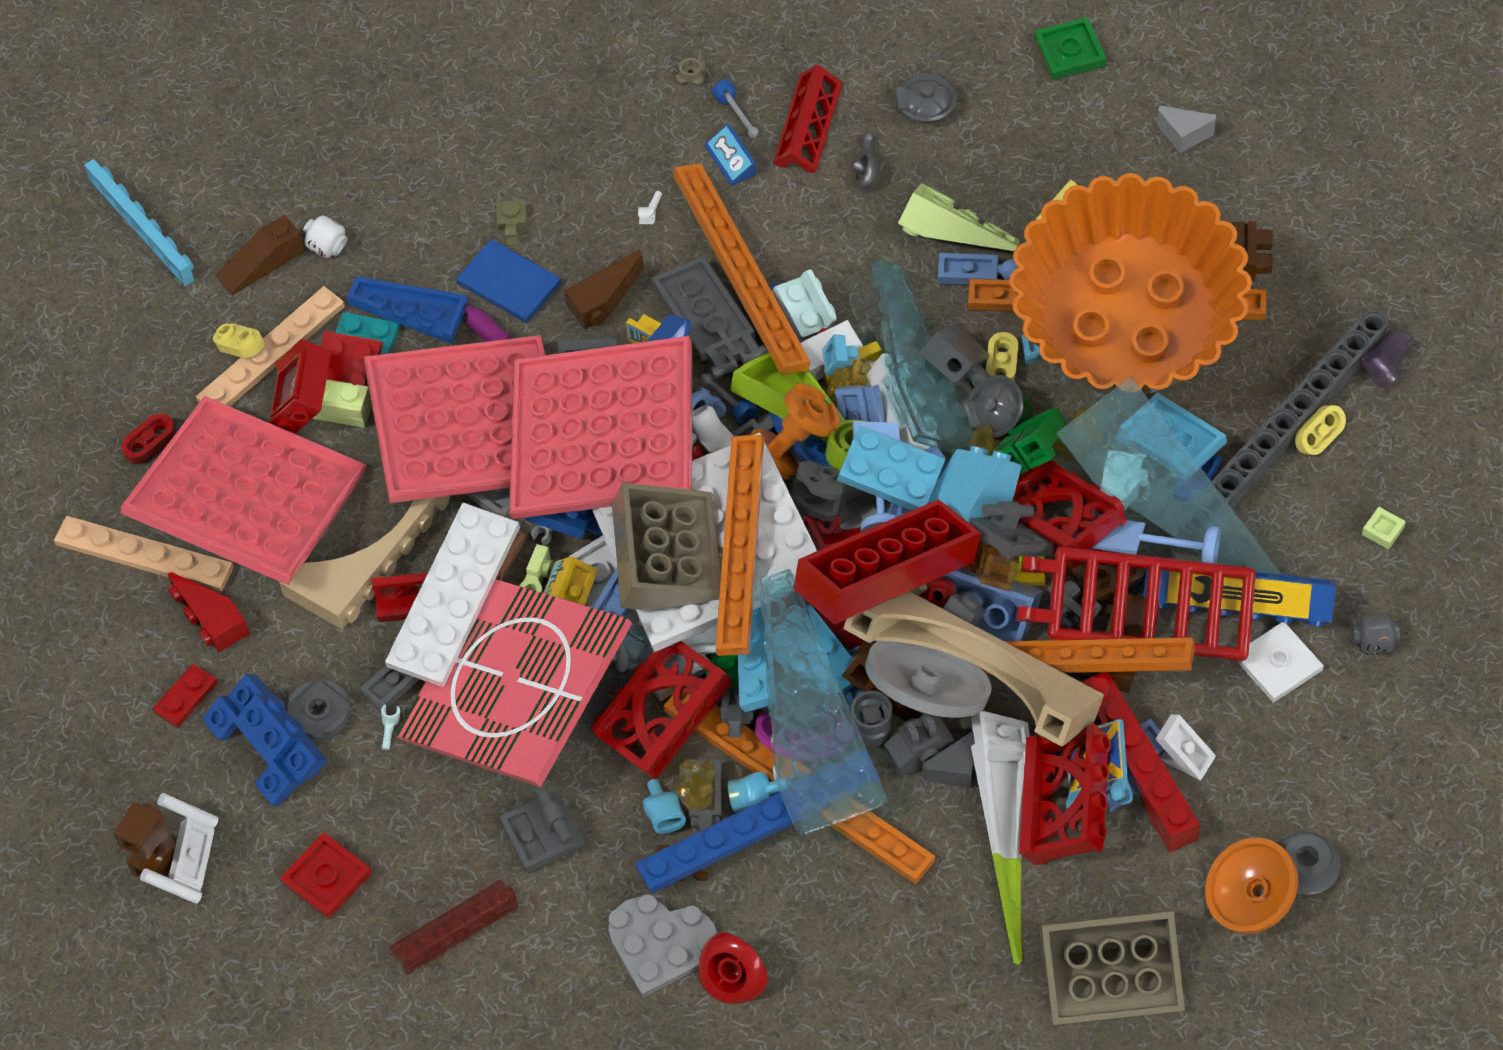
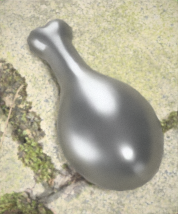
M866 131L861 137L862 149L859 159H855L851 166V169L855 171V184L859 189L872 187L878 177L879 163L873 153L874 134L871 131Z

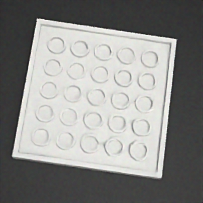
M765 442L752 610L796 592L793 590L798 559L817 551ZM731 445L692 461V490L712 492L720 572L722 569ZM612 507L592 509L617 566ZM719 600L653 611L636 609V612L653 651L656 652L717 626Z

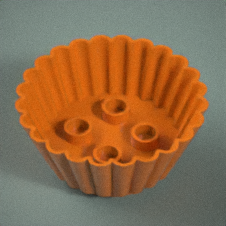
M1133 173L1124 174L1117 181L1107 176H1099L1090 182L1088 188L1075 185L1067 189L1063 195V201L1053 200L1046 203L1041 211L1042 219L1031 221L1026 226L1024 237L1027 242L1017 246L1014 251L1013 259L1018 268L1012 272L1009 279L1011 288L1017 294L1012 303L1013 311L1024 321V336L1039 347L1042 358L1061 369L1069 378L1085 386L1095 387L1105 394L1114 393L1116 390L1123 396H1132L1138 391L1142 394H1150L1193 378L1199 369L1216 362L1221 355V348L1236 339L1238 335L1236 323L1246 316L1249 307L1247 300L1243 296L1249 292L1252 286L1250 275L1243 270L1248 262V254L1242 246L1234 244L1237 239L1236 228L1227 221H1219L1221 215L1218 207L1212 202H1199L1198 195L1192 188L1178 186L1173 189L1172 184L1163 177L1155 176L1144 181L1141 176Z

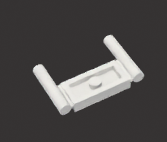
M162 793L158 798V805L181 814L186 819L180 824L169 877L145 868L141 873L140 880L197 904L202 897L201 888L215 831L214 827L218 823V817Z

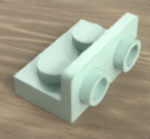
M811 269L805 271L800 278L777 285L772 290L799 342L817 335L822 328L830 329L837 321L835 309L828 302L822 291L821 282L815 277Z

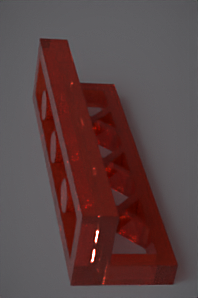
M500 879L389 946L390 950L406 975L517 909L518 904L515 892L510 885L506 887Z

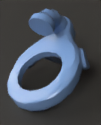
M700 387L699 391L692 394V410L695 405L697 409L707 405L714 408L719 418L725 415L727 410L725 404L717 396L711 395L708 390Z

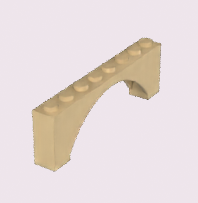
M450 496L413 500L402 520L383 538L365 549L337 559L303 563L289 585L279 581L283 596L336 627L343 629L348 622L353 623L357 619L363 603L374 598L372 578L389 577L394 573L397 565L396 562L402 555L410 553L414 546L415 538L420 532L425 533L430 528L432 517L438 510L442 511L447 507Z
M910 591L846 619L843 628L869 643L873 641H892L920 645L954 655L979 666L1004 682L1023 700L1035 719L1036 728L1034 732L1060 746H1064L1083 731L1087 725L1095 721L1104 694Z

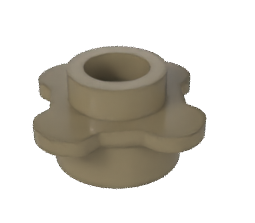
M686 58L679 62V74L676 75L678 83L684 84L688 82L694 85L703 83L702 73L706 70V65L696 58Z

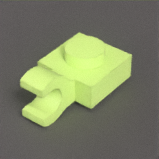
M536 545L526 568L527 575L519 585L520 587L543 593L542 581L544 577H550L554 565L553 560L550 558L548 547Z

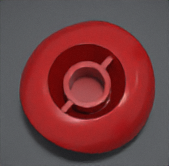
M720 932L711 936L704 944L699 957L698 974L701 985L710 996L723 1003L741 1004L752 1001L762 994L767 986L768 973L762 960L748 943L730 933Z

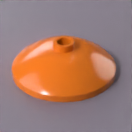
M1247 838L1235 842L1215 859L1208 872L1205 884V898L1210 913L1222 926L1236 933L1254 934L1271 928L1287 914L1295 900L1298 889L1296 865L1290 854L1283 847L1269 839ZM1264 888L1263 894L1257 897V893Z

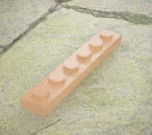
M323 286L263 338L265 345L258 354L249 358L238 359L196 396L197 402H200L206 396L227 406L233 405L276 367L274 364L301 339H309L345 307L344 301Z
M70 516L65 517L54 539L57 546L168 577V573L173 572L218 592L223 591L234 568L233 563Z

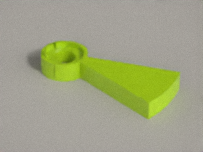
M769 353L759 356L735 370L730 391L782 419L789 414L785 405V395L798 383L811 385L826 395L810 371L781 375ZM826 395L823 401L829 406L832 401ZM838 411L840 425L834 432L826 437L814 436L827 442L826 460L840 472L850 449L849 444L854 439L853 421H867L845 420Z

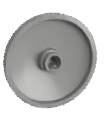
M877 641L870 648L865 663L868 677L884 694L902 705L930 715L949 718L975 715L986 707L991 694L990 680L979 666L954 655L920 645Z

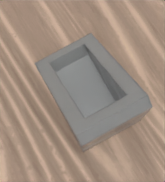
M1159 105L1157 126L1180 153L1214 135L1216 115Z

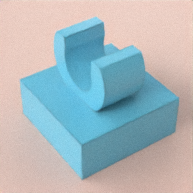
M833 334L822 349L825 374L830 376H837L844 367H852V359L859 358L856 346H846L845 335Z

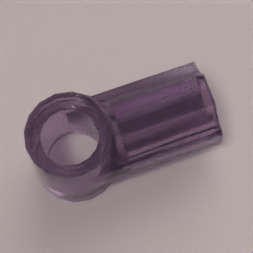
M1397 329L1389 330L1379 346L1362 358L1361 365L1377 387H1385L1399 376L1400 370L1397 367L1410 349L1409 344L1412 341L1407 333Z

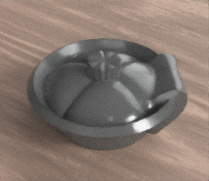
M935 74L915 75L907 79L900 87L895 88L899 113L912 121L916 120L922 123L935 122L948 115L955 107L957 101V93L954 86L947 79Z
M1003 375L989 376L977 383L972 389L967 402L962 404L969 429L976 431L982 436L991 438L1002 436L1012 430L1018 423L1023 411V395L1017 383Z
M1299 832L1291 834L1277 843L1290 854L1296 865L1298 873L1297 893L1305 895L1317 894L1330 888L1337 880L1341 868L1340 857L1335 847L1324 837L1314 833Z

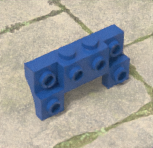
M245 674L228 696H219L202 717V720L218 740H227L239 728L266 761L268 767L254 784L272 806H279L298 786L317 775L328 761L304 733L302 724L294 717H291L286 711L284 702L273 695L257 675Z

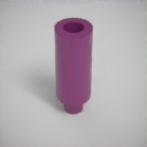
M468 306L463 313L467 317V325L485 342L512 339L483 309H475L473 306Z

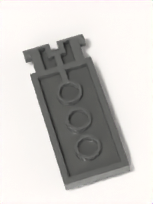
M704 256L651 278L652 286L672 315L691 321L688 336L692 340V347L702 362L708 360L712 365L709 370L713 379L738 369V361H741L744 365L768 353L764 345L758 347L755 343L754 329Z

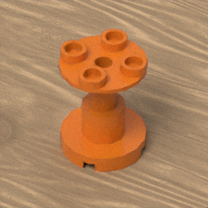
M798 383L785 395V405L789 414L782 420L783 429L778 435L764 429H754L750 433V435L760 433L763 436L781 477L785 480H789L798 470V463L790 453L789 448L797 440L805 441L811 433L821 437L830 436L840 425V415L834 404L831 403L828 406L823 401L826 395L805 383Z

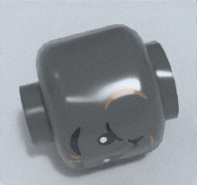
M1387 613L1364 614L1360 617L1359 624L1353 625V643L1360 644L1361 651L1367 655L1389 654L1393 651L1394 646H1399L1400 643L1398 621H1393L1392 616Z

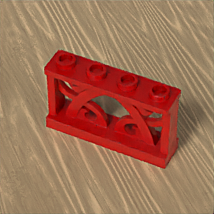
M1054 460L1047 461L1033 469L1029 468L1028 471L1022 473L1018 478L1012 501L1019 503V505L1037 507V511L1031 517H1020L1019 522L1055 544L1052 554L1054 557L1056 549L1060 546L1091 549L1118 526L1122 527L1127 523L1123 512L1125 510L1124 505L1116 496H1109L1102 492L1097 485H1090L1075 472L1070 473L1061 468ZM1044 480L1045 482L1049 483V485L1044 486L1042 485L1041 481ZM1038 485L1039 491L1033 492L1031 489ZM1064 500L1073 501L1071 518L1055 517L1047 521L1043 520L1045 513L1043 503ZM1096 511L1102 516L1098 518L1097 515H1092V513ZM1062 525V528L1059 530L1056 526ZM1067 559V565L1075 568L1082 562Z
M682 641L656 652L652 649V653L645 662L637 665L629 682L617 690L613 697V702L606 711L601 712L595 718L591 732L649 778L657 779L733 681L722 669L712 664ZM674 654L684 656L685 669L682 675H678L679 666L675 661L671 669L665 668V665ZM694 663L709 673L705 679L690 676ZM675 688L673 702L678 712L673 719L665 717L656 718L646 724V695L662 689ZM684 688H686L684 691L685 696L687 694L692 695L686 703L681 702V694ZM622 719L627 720L626 726L620 729L622 732L627 733L634 729L636 731L634 735L627 739H617L613 735V731ZM658 726H665V730L659 737L656 735V729L649 734L652 729ZM640 741L646 754L640 759L626 747Z
M1094 723L1087 725L1083 731L1064 746H1060L1045 737L1040 738L1038 735L1026 737L1019 854L1034 865L1047 864V860L1076 854L1103 851L1104 839L1106 837L1105 810L1108 806L1106 797L1107 780L1109 779L1108 752L1110 751L1111 743L1108 735ZM1086 745L1085 759H1082L1084 751L1081 749L1075 753L1072 761H1070L1075 749ZM1065 750L1063 757L1053 755L1056 751ZM1067 773H1069L1079 782L1082 789L1074 802L1063 813L1056 804L1051 802V794L1062 785ZM1052 774H1053L1054 776H1056V778L1054 779L1053 782H1052ZM1053 811L1055 813L1056 820L1052 816L1050 818V812ZM1082 822L1081 836L1069 838L1067 829L1070 827L1075 832H1079L1078 825ZM1058 835L1061 838V841L1048 843V841L1054 839Z

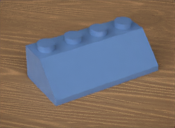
M971 564L940 577L950 580L954 584L957 594L964 591L979 599L981 602L980 606L987 612L976 627L1002 641L1025 640L1032 623L1016 621L1017 608L1019 606H1027L1038 609L1043 590ZM938 590L934 591V597L937 600H942L943 594Z

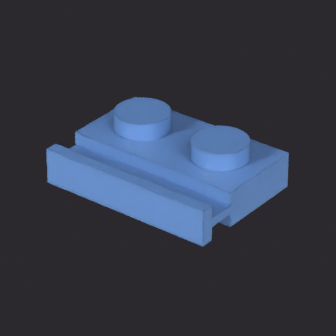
M879 385L840 386L835 389L838 411L845 420L885 422Z

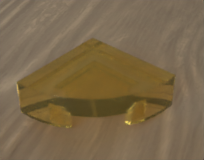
M990 424L979 426L974 431L970 448L975 446L989 450L987 456H990L996 449Z

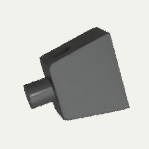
M961 322L937 331L919 352L955 384L969 379L976 386L981 380L990 376L981 367L988 360V353Z

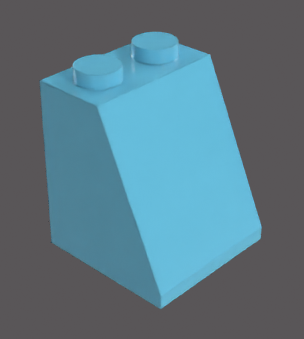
M971 446L970 451L957 449L936 481L928 503L940 499L968 523H970L971 518H992L983 516V505L1013 500L1022 465L1011 462V455L993 451L992 456H987L989 450Z

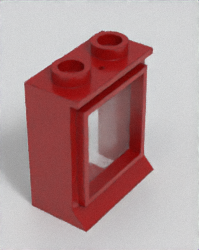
M301 339L274 364L278 374L270 414L272 419L268 423L296 434L321 412L331 355L330 350Z

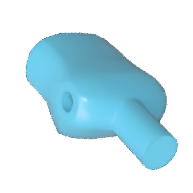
M756 772L743 778L728 781L730 803L735 813L790 787L787 778L769 782L764 772Z
M657 779L650 780L647 783V787L651 796L643 800V808L655 832L664 834L679 830L684 826L686 817L681 809L678 794L674 791L663 792Z

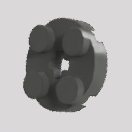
M322 680L323 683H312V681L301 684L292 692L287 703V712L302 724V730L309 739L316 742H322L327 738L337 735L346 726L351 714L345 691L338 684L329 680ZM323 705L326 706L324 708V713L320 715H313L314 712L312 708L314 706L318 708L322 707Z

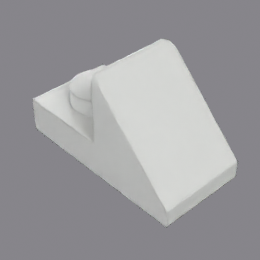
M1170 715L1156 737V741L1165 749L1160 757L1162 762L1198 780H1202L1216 757L1180 715Z

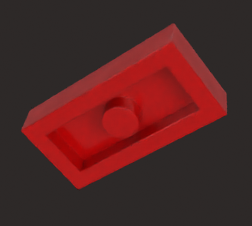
M192 663L152 708L153 712L178 729L218 684L217 679Z

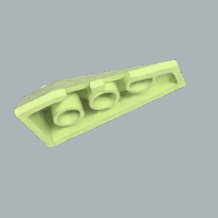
M923 183L913 192L898 224L904 226L903 231L915 237L921 235L928 238L1015 251L1021 242L992 223L984 222L981 225L978 223L979 217L976 216V213L969 209L957 210L953 208L955 200Z

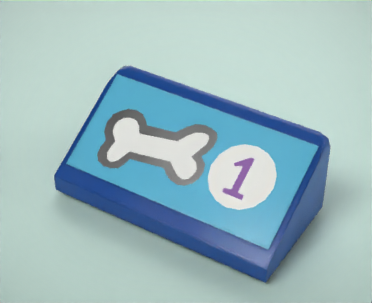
M730 124L723 127L704 144L731 186L756 175L755 161Z

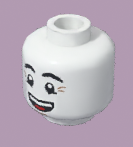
M324 215L319 216L315 220L310 219L302 231V234L305 235V247L323 258H329L332 255L337 256L346 245L348 239L345 236V228Z

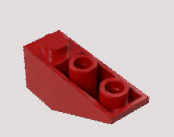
M173 572L167 574L171 586L167 588L176 603L183 602L186 607L183 609L186 618L191 625L195 623L199 625L201 630L198 633L207 647L213 645L219 653L250 634L245 619L230 598Z

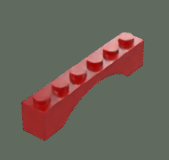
M1102 672L1082 681L1081 683L1104 694L1093 722L1096 726L1118 719L1123 720L1127 771L1142 798L1154 828L1169 853L1198 840L1199 821L1110 674Z

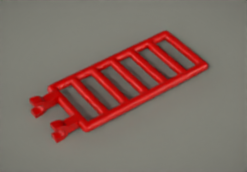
M1060 546L1056 549L1055 560L1024 556V559H1022L1021 572L1053 574L1050 610L1019 606L1017 608L1016 621L1048 624L1047 634L1053 640L1155 638L1161 570L1180 572L1174 638H1187L1193 574L1210 575L1212 577L1205 644L1194 643V656L1245 661L1249 656L1256 571L1250 567ZM1067 559L1086 561L1079 630L1061 628ZM1099 563L1117 565L1111 633L1092 631ZM1130 567L1149 569L1142 637L1123 635ZM1224 577L1243 579L1237 648L1218 646Z

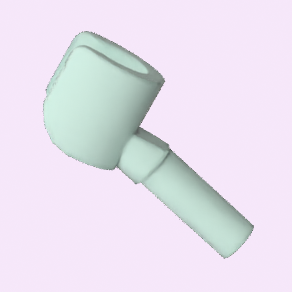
M385 704L381 709V718L384 725L382 749L389 750L394 726L400 721V708L397 706V712L394 715H387Z

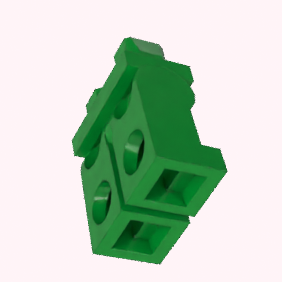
M1053 407L1016 425L1008 432L1009 436L1005 437L994 451L1011 455V462L1022 465L1020 474L1028 471L1029 468L1033 469L1053 459L1056 455L1052 448L1053 444L1070 433L1065 425L1067 420L1060 409Z

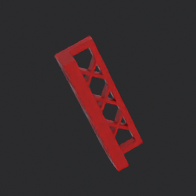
M818 64L799 76L773 160V164L777 167L784 168L794 162L807 172L814 173L817 170L843 83ZM822 81L832 86L829 95L825 94ZM816 102L821 103L824 111L823 117L818 115L815 107ZM810 124H813L817 132L816 139L811 137L808 129ZM807 146L811 157L810 161L800 155L802 147Z
M429 572L372 578L378 622L406 620L422 587L415 585L423 584ZM382 588H395L389 590H382Z

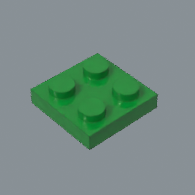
M1088 17L1034 31L1035 42L1052 80L1106 66V56Z

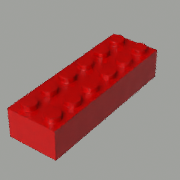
M937 499L798 559L793 590L833 624H837L973 563L981 532L940 499Z

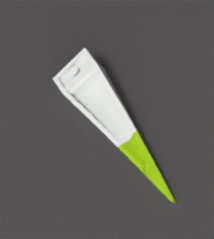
M981 711L971 716L975 744L971 746L1013 962L1018 965L1022 962V855L1019 854L1026 737H1030L1028 722Z

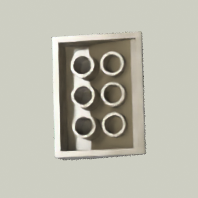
M622 483L612 502L621 608L653 611L719 600L721 572L712 492Z
M1162 909L1038 923L1053 1025L1185 1011L1174 911Z

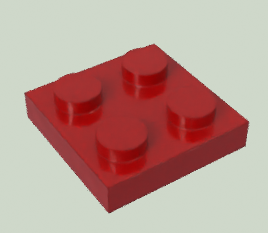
M324 331L321 347L331 351L327 380L351 383L354 386H368L364 357L381 355L383 342Z
M323 832L280 877V880L284 886L329 920L368 879L372 871L369 866Z

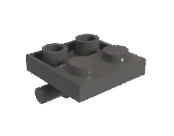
M1015 501L985 504L982 507V514L985 517L992 518H971L969 523L981 532L979 542L995 547L999 550V555L1008 559H1016V556L1037 558L1038 556H1052L1055 544L1019 522L1020 517H1031L1033 515L1034 509L1031 505H1019Z
M546 785L535 790L538 799L499 816L500 822L526 873L585 847L584 840L559 792L556 790L550 793Z

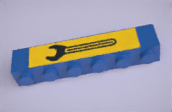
M1146 568L1143 598H1146L1148 568ZM1161 570L1158 608H1167L1168 604L1177 605L1180 572ZM1256 571L1252 619H1261L1262 615L1274 616L1275 621L1285 623L1293 622V618L1306 620V624L1312 626H1324L1325 622L1332 623L1336 580ZM1193 574L1189 612H1198L1199 608L1209 609L1212 576ZM1224 577L1221 615H1230V611L1240 612L1243 579Z

